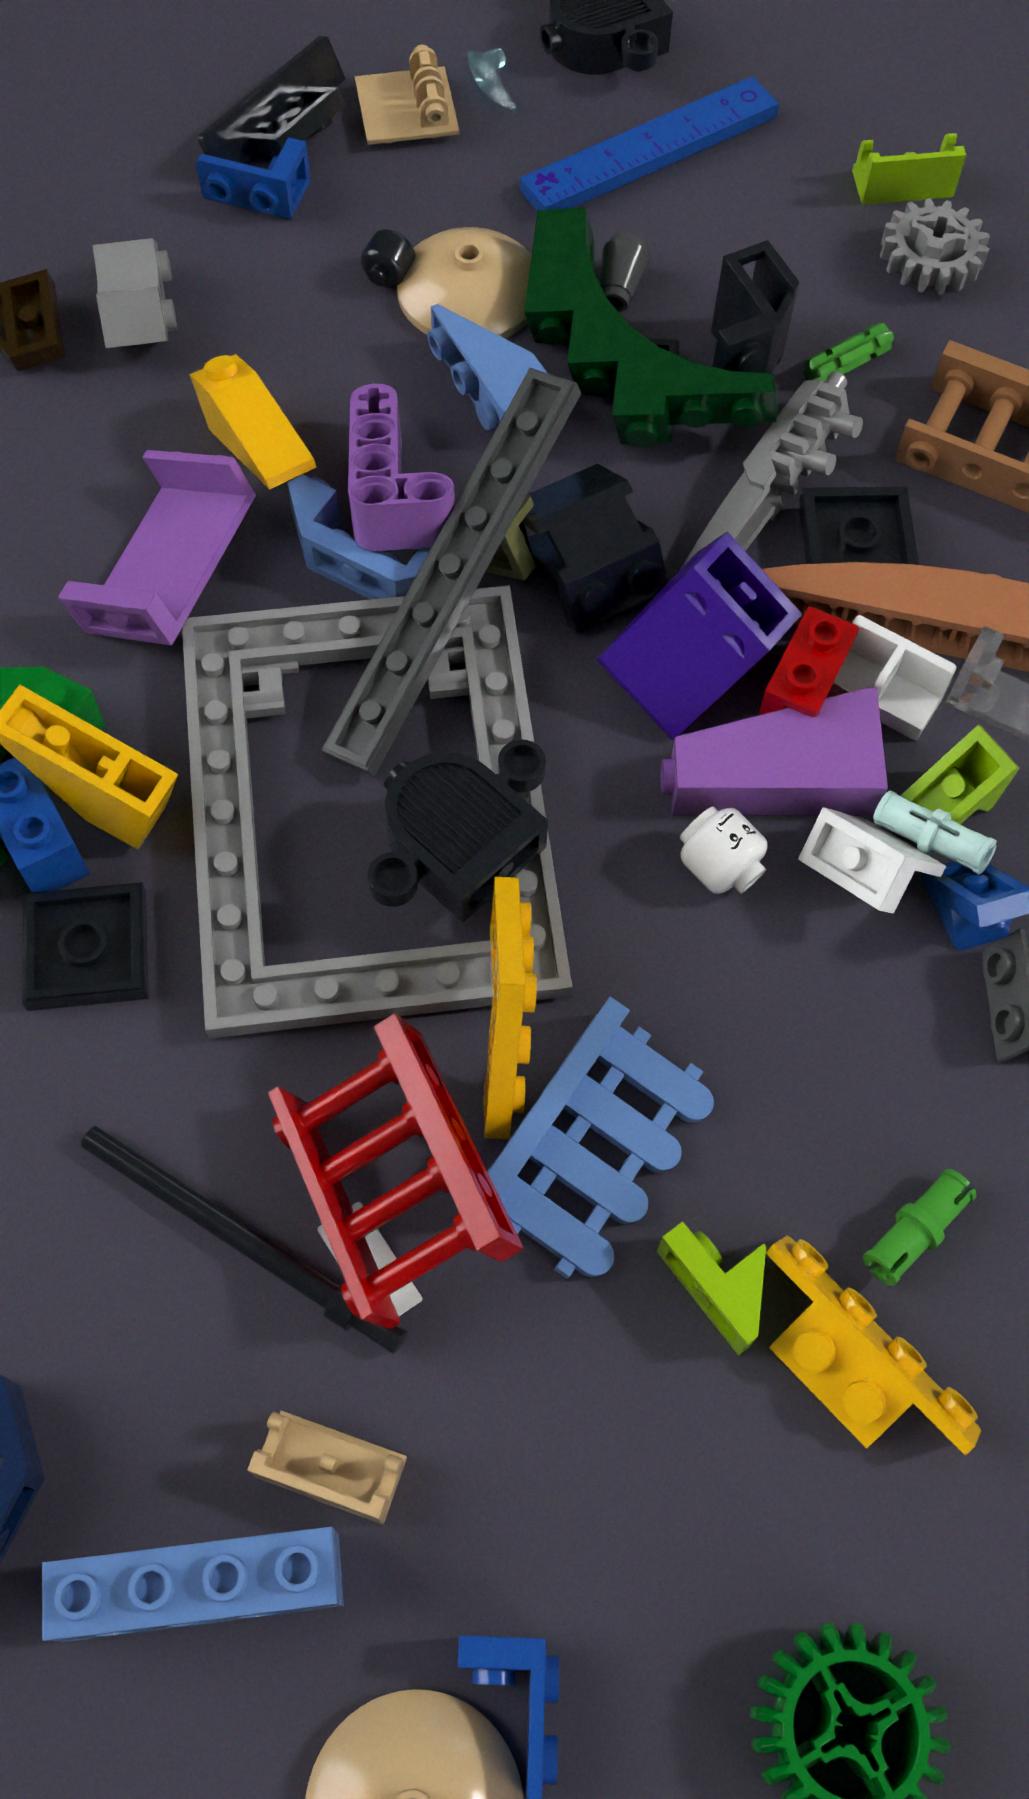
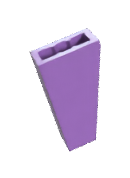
M865 688L826 698L817 717H810L791 708H786L675 737L671 759H662L660 771L661 793H671L672 815H700L708 808L714 806L718 811L726 808H735L742 815H819L822 808L825 807L849 815L874 816L880 800L888 789L877 688Z

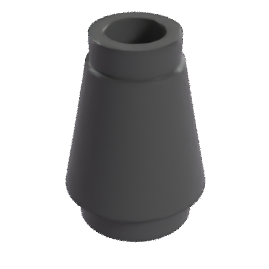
M629 232L614 234L602 249L601 287L608 301L618 312H623L628 308V304L650 262L647 243L640 236Z

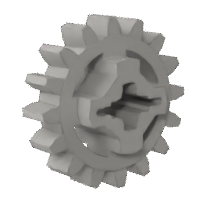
M929 198L925 200L923 208H919L913 202H909L904 213L895 210L890 223H886L881 240L883 246L880 258L889 260L886 269L889 274L902 273L900 284L906 285L912 280L918 283V292L923 293L927 286H934L938 294H944L946 285L949 284L957 291L963 289L965 280L970 282L976 281L979 271L983 270L990 248L986 246L990 235L986 232H980L983 221L981 219L969 221L967 219L969 209L964 207L955 212L954 209H951V201L948 200L942 206L935 207L933 201Z

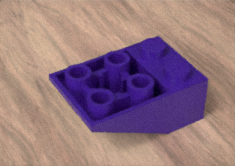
M727 531L699 550L596 658V661L671 740H674L675 737L679 736L767 654L798 620L802 613Z

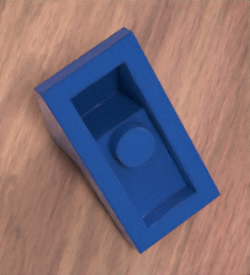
M955 861L944 864L946 868L941 877L922 873L924 884L949 938L957 950H965L1002 939L1009 935V924L1012 923L1013 918L1029 914V887L990 863L981 874H976L971 869Z

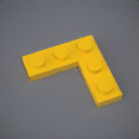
M494 876L490 920L492 1009L483 1094L484 1138L510 1139L512 1114L524 1113L525 1076H516L517 1064H529L531 1027L522 1025L523 1012L534 1013L536 1007L537 975L532 973L534 937H530L531 902H520L519 878Z

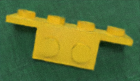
M787 1235L774 1243L766 1251V1254L813 1301L769 1348L866 1449L912 1404L965 1456L975 1447L981 1433V1428L975 1423L978 1416L970 1403L951 1387H947L943 1391L924 1371L927 1364L920 1353L901 1337H896L893 1340L874 1321L877 1314L871 1304L860 1293L850 1287L844 1291L825 1272L828 1269V1264L812 1245L802 1239L795 1242Z

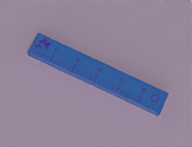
M751 76L520 177V192L536 211L574 208L776 118L779 103L754 76Z

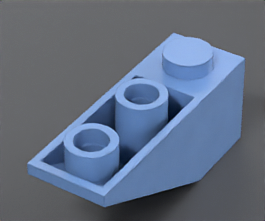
M439 304L431 306L432 330L428 331L427 337L432 353L437 360L444 359L451 370L457 390L462 395L468 394L475 405L478 419L484 429H492L495 432L529 368L547 373L532 352Z

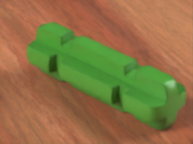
M877 323L865 329L864 333L859 332L826 349L827 355L826 352L822 351L808 358L805 361L804 376L809 380H822L824 382L833 371L845 374L870 361L871 357L876 358L888 352L892 348L894 334L888 330L885 323Z

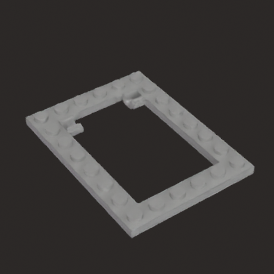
M510 585L475 590L428 677L430 699L469 695L478 761L495 774H498L499 753L506 744L521 739L534 742ZM405 596L187 618L182 627L205 1031L209 1039L388 1018L394 1013L398 1016L492 1006L490 940L265 966L247 718L286 714L282 687L283 674L299 673V665L372 658ZM465 664V669L450 671L449 665ZM259 685L260 691L245 692L244 686ZM541 784L532 791L518 793L546 818ZM547 831L546 848L514 876V878H519L520 902H531L530 937H534L532 973L537 975L536 1000L572 996L571 974Z

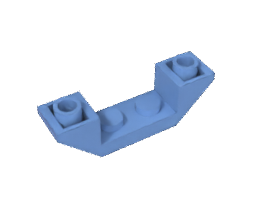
M304 474L286 482L291 511L307 569L368 599L406 596L431 548L418 549L407 565L402 564L395 556L388 552L370 551L361 548L348 533L337 529L341 524L337 490L331 488L328 483L320 478H310Z

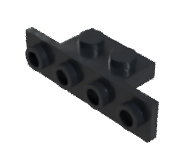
M327 36L317 37L199 134L198 142L204 154L246 164L254 156H279L288 137L304 141L311 134L321 132L329 127L332 123L331 117L346 105L337 87L346 78Z

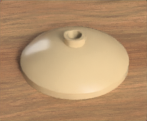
M460 227L434 234L414 247L416 257L403 281L397 285V296L404 315L420 331L427 334L429 330H432L431 306L436 304L503 338L517 333L528 324L524 310L532 254L519 242L494 230L479 227Z
M420 1689L403 1690L383 1695L364 1704L350 1714L335 1729L320 1751L310 1775L305 1799H524L521 1779L514 1757L494 1725L477 1709L454 1696Z

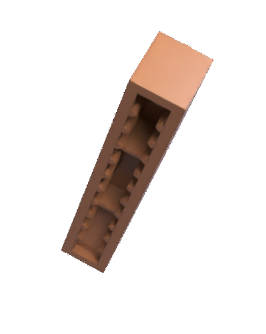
M848 562L799 564L762 569L802 613L794 624L799 625L808 606L850 623L853 622L857 615H861L933 653L1029 672V583L1002 578L996 574H981L965 570L915 564Z

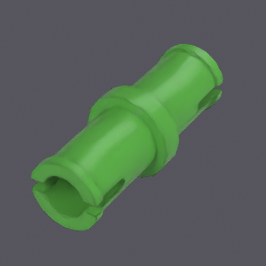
M944 1169L940 1173L939 1178L914 1204L905 1203L895 1215L896 1223L862 1257L866 1266H871L874 1262H877L869 1271L878 1280L886 1285L895 1286L899 1282L900 1277L926 1249L935 1250L945 1239V1228L977 1197L974 1188H968L962 1193L964 1188L970 1184L968 1179L955 1170Z

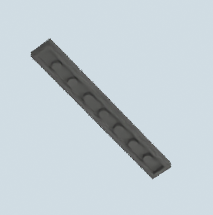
M529 368L325 742L322 751L328 757L375 777L581 395L576 382Z

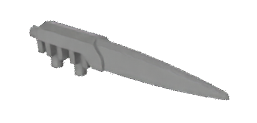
M833 371L824 382L822 380L803 381L777 416V421L772 423L743 462V474L707 524L681 569L699 550L727 531L746 551L768 520L773 521L783 507L780 492L795 495L800 489L799 475L809 476L812 471L825 475H830L836 465V456L826 452L825 439L835 440L839 434L857 438L863 426L861 417L849 413L846 390L844 389L847 385V379L843 374Z

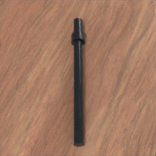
M93 1126L83 1137L81 1142L82 1148L325 1309L324 1317L345 1331L353 1327L392 1354H395L407 1336V1330L399 1325L388 1329L358 1319L348 1308L342 1295L341 1286H338L99 1127Z

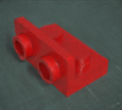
M808 606L764 692L758 716L791 708L810 717H817L857 637L858 626Z

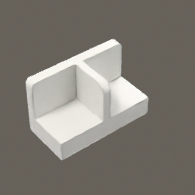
M857 615L852 624L857 625L859 628L857 637L828 695L833 697L865 688H877L881 723L917 741L941 703L957 667L954 663L861 615Z
M825 807L822 808L798 858L801 862L877 910L894 914L915 871L941 877L946 868V865L870 821Z

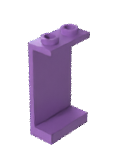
M146 450L142 458L162 488L104 585L67 581L58 596L60 602L85 633L172 646L256 497L255 492L234 457L191 454L179 451Z

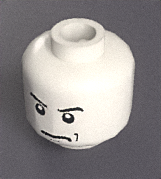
M714 806L708 808L680 836V840L684 843L681 850L683 864L713 894L724 893L733 886L741 894L751 887L766 871L760 860L766 854L767 841L735 808H726L720 811Z

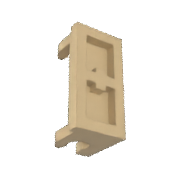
M280 1411V1414L273 1412L267 1421L269 1432L262 1450L257 1449L254 1451L247 1469L248 1472L262 1481L384 1525L407 1456L284 1411Z

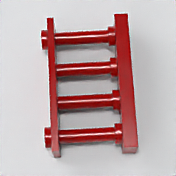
M395 1013L374 1026L384 1048L378 1052V1060L313 1101L307 1103L279 1086L268 1092L277 1114L272 1119L275 1132L281 1142L288 1149L292 1150L346 1281L341 1285V1291L348 1308L358 1319L388 1329H392L401 1323L390 1294L463 1250L469 1248L472 1252L479 1251L500 1262H504L524 1250L421 1032ZM391 1081L396 1085L400 1084L408 1102L402 1105L403 1112L338 1153L330 1156L318 1127ZM415 1135L420 1138L425 1137L433 1157L427 1160L428 1167L354 1212L341 1180ZM442 1190L446 1194L450 1193L459 1211V1214L453 1217L454 1225L383 1268L378 1269L365 1236Z

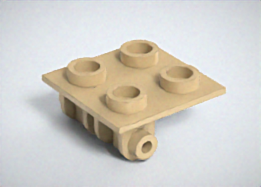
M418 45L414 48L409 59L410 70L355 76L367 145L459 135L458 122L445 66L438 67L436 53L428 46Z

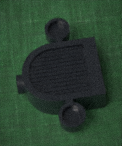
M550 0L549 23L540 27V39L547 54H552L555 60L562 66L578 73L591 75L606 74L625 67L635 72H641L653 67L657 61V56L669 52L673 11L664 0Z
M523 739L509 742L499 753L498 774H495L483 763L472 757L450 752L429 754L412 762L403 761L396 765L384 782V787L388 790L385 799V814L388 839L392 852L378 856L373 860L368 869L369 889L373 898L384 906H402L415 896L418 883H420L454 916L464 923L493 896L494 876L514 877L546 848L548 819L518 794L519 792H529L536 789L544 779L546 758L541 747L532 741Z

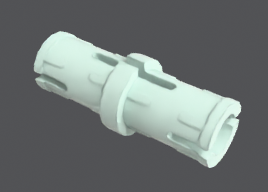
M890 790L880 800L873 816V824L879 827L882 826L917 843V849L927 855H932L935 852L971 869L976 874H981L986 869L996 850L997 840L988 838L952 821L950 813L942 809H936L933 812Z

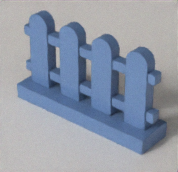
M609 996L487 1171L516 1233L518 1234L521 1230L560 1258L554 1270L566 1279L570 1277L574 1269L586 1277H598L612 1267L614 1250L611 1244L598 1234L608 1217L620 1224L629 1225L637 1222L646 1214L648 1198L644 1190L632 1182L642 1165L654 1173H665L675 1167L681 1159L682 1151L678 1140L665 1131L674 1116L687 1123H698L711 1113L714 1106L712 1093L707 1087L698 1082L704 1071L692 1063L684 1071L646 1045L651 1034L640 1026L633 1035L620 1027L630 1010L611 996ZM596 1060L609 1068L600 1083L586 1075ZM622 1078L661 1105L652 1120L613 1094ZM562 1109L575 1117L566 1133L552 1125ZM589 1128L628 1155L618 1171L579 1144ZM528 1159L542 1168L531 1185L517 1176ZM555 1178L595 1206L584 1223L544 1196Z

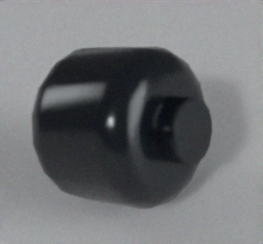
M382 229L372 236L363 250L361 266L372 283L378 286L394 288L403 281L416 257V253L412 244L402 234L391 229Z

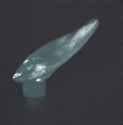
M494 48L483 53L468 50L470 69L474 80L481 90L492 101L515 114L518 110L517 106L503 86L501 77L495 72V69L505 65L506 57L501 48Z

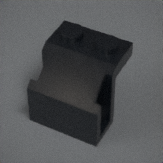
M769 240L723 256L711 332L717 339L712 367L735 372L772 373L776 364H779L783 357L799 281ZM756 261L753 278L751 279L742 265Z
M598 463L529 493L534 506L519 524L535 564L555 578L567 626L576 632H580L655 597L668 583L659 539L651 527L636 519L625 498L626 495L634 492L628 480ZM525 526L536 532V534L528 537Z

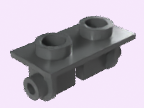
M1020 928L981 950L983 974L986 981L991 1015V1030L994 1036L997 1062L1000 1063L1028 1051L1029 1055V939H1026L1025 929Z

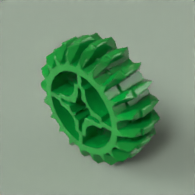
M833 1623L822 1624L819 1627L821 1650L817 1648L813 1639L806 1632L794 1635V1646L801 1659L798 1663L790 1654L783 1650L774 1652L771 1659L774 1665L785 1675L784 1680L781 1683L773 1677L761 1675L756 1683L762 1692L775 1697L773 1708L765 1706H751L750 1708L751 1719L759 1722H771L772 1735L758 1736L751 1740L753 1751L757 1753L776 1751L778 1760L766 1766L761 1772V1776L764 1782L769 1785L780 1783L786 1778L790 1779L791 1783L782 1793L781 1799H928L917 1786L919 1780L923 1779L926 1782L942 1785L945 1780V1774L939 1768L927 1764L929 1751L945 1754L950 1752L951 1746L949 1740L945 1738L930 1736L929 1723L943 1722L948 1718L946 1708L942 1706L924 1707L921 1698L932 1693L936 1688V1682L932 1676H922L912 1681L908 1679L907 1676L913 1670L917 1661V1656L911 1650L902 1651L890 1662L888 1660L893 1646L891 1635L886 1632L877 1633L867 1650L864 1626L852 1623L848 1625L843 1646L837 1628ZM839 1662L860 1666L875 1675L889 1691L880 1697H871L866 1701L859 1702L852 1697L843 1682L836 1681L829 1666ZM811 1680L815 1688L812 1694L819 1710L818 1721L815 1728L808 1735L801 1738L802 1743L796 1746L793 1729L795 1708L802 1690ZM841 1711L845 1715L870 1716L862 1721L863 1733H856L862 1738L857 1747L844 1742L828 1743L836 1738L834 1733L835 1726H843L836 1721ZM900 1714L903 1728L902 1749L894 1770L887 1777L885 1771L889 1767L881 1751V1739L885 1730L899 1720L897 1715ZM841 1757L851 1767L855 1776L862 1777L869 1792L853 1797L835 1796L820 1786L807 1769L818 1762L827 1763L832 1759Z

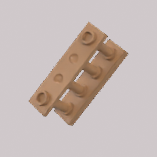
M949 340L942 353L930 388L941 393V396L926 425L910 418L908 419L894 460L908 465L915 470L926 472L1029 513V452L1024 462L994 451L1009 420L1029 427V370ZM961 401L990 412L975 444L946 433Z

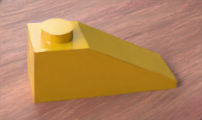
M237 354L215 357L209 360L203 369L189 374L209 430L269 490L317 468L313 456L256 371Z
M22 685L16 688L0 710V745L83 819L138 850L166 808L178 774Z

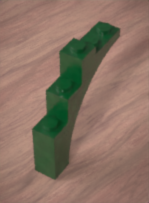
M586 207L537 210L524 310L534 342L553 345L570 342L567 364L573 382L578 384L581 393L603 395L608 392H615L612 417L621 444L649 447L655 443H672L673 425L698 428L707 424L736 423L742 426H753L760 422L777 421L778 401L774 373L735 372L694 363L658 347L626 322L608 301L596 278L595 239Z

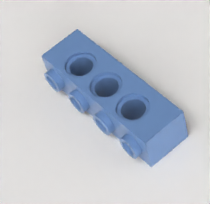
M333 1527L42 1562V1641L64 1643L344 1607L339 1533Z

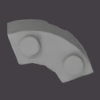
M153 238L92 245L97 274L98 292L96 298L105 347L113 348L168 341V331H177V322L172 299H165L163 282L172 281L167 250L158 251L157 242Z

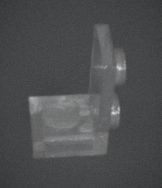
M984 625L945 703L1029 742V683L1000 671L1005 660L995 655L1005 635Z

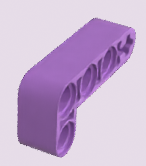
M373 383L361 386L352 392L350 397L348 495L355 541L361 548L370 551L432 548L455 506L453 481L447 475L437 472L402 474V437L397 393L395 389L385 384Z

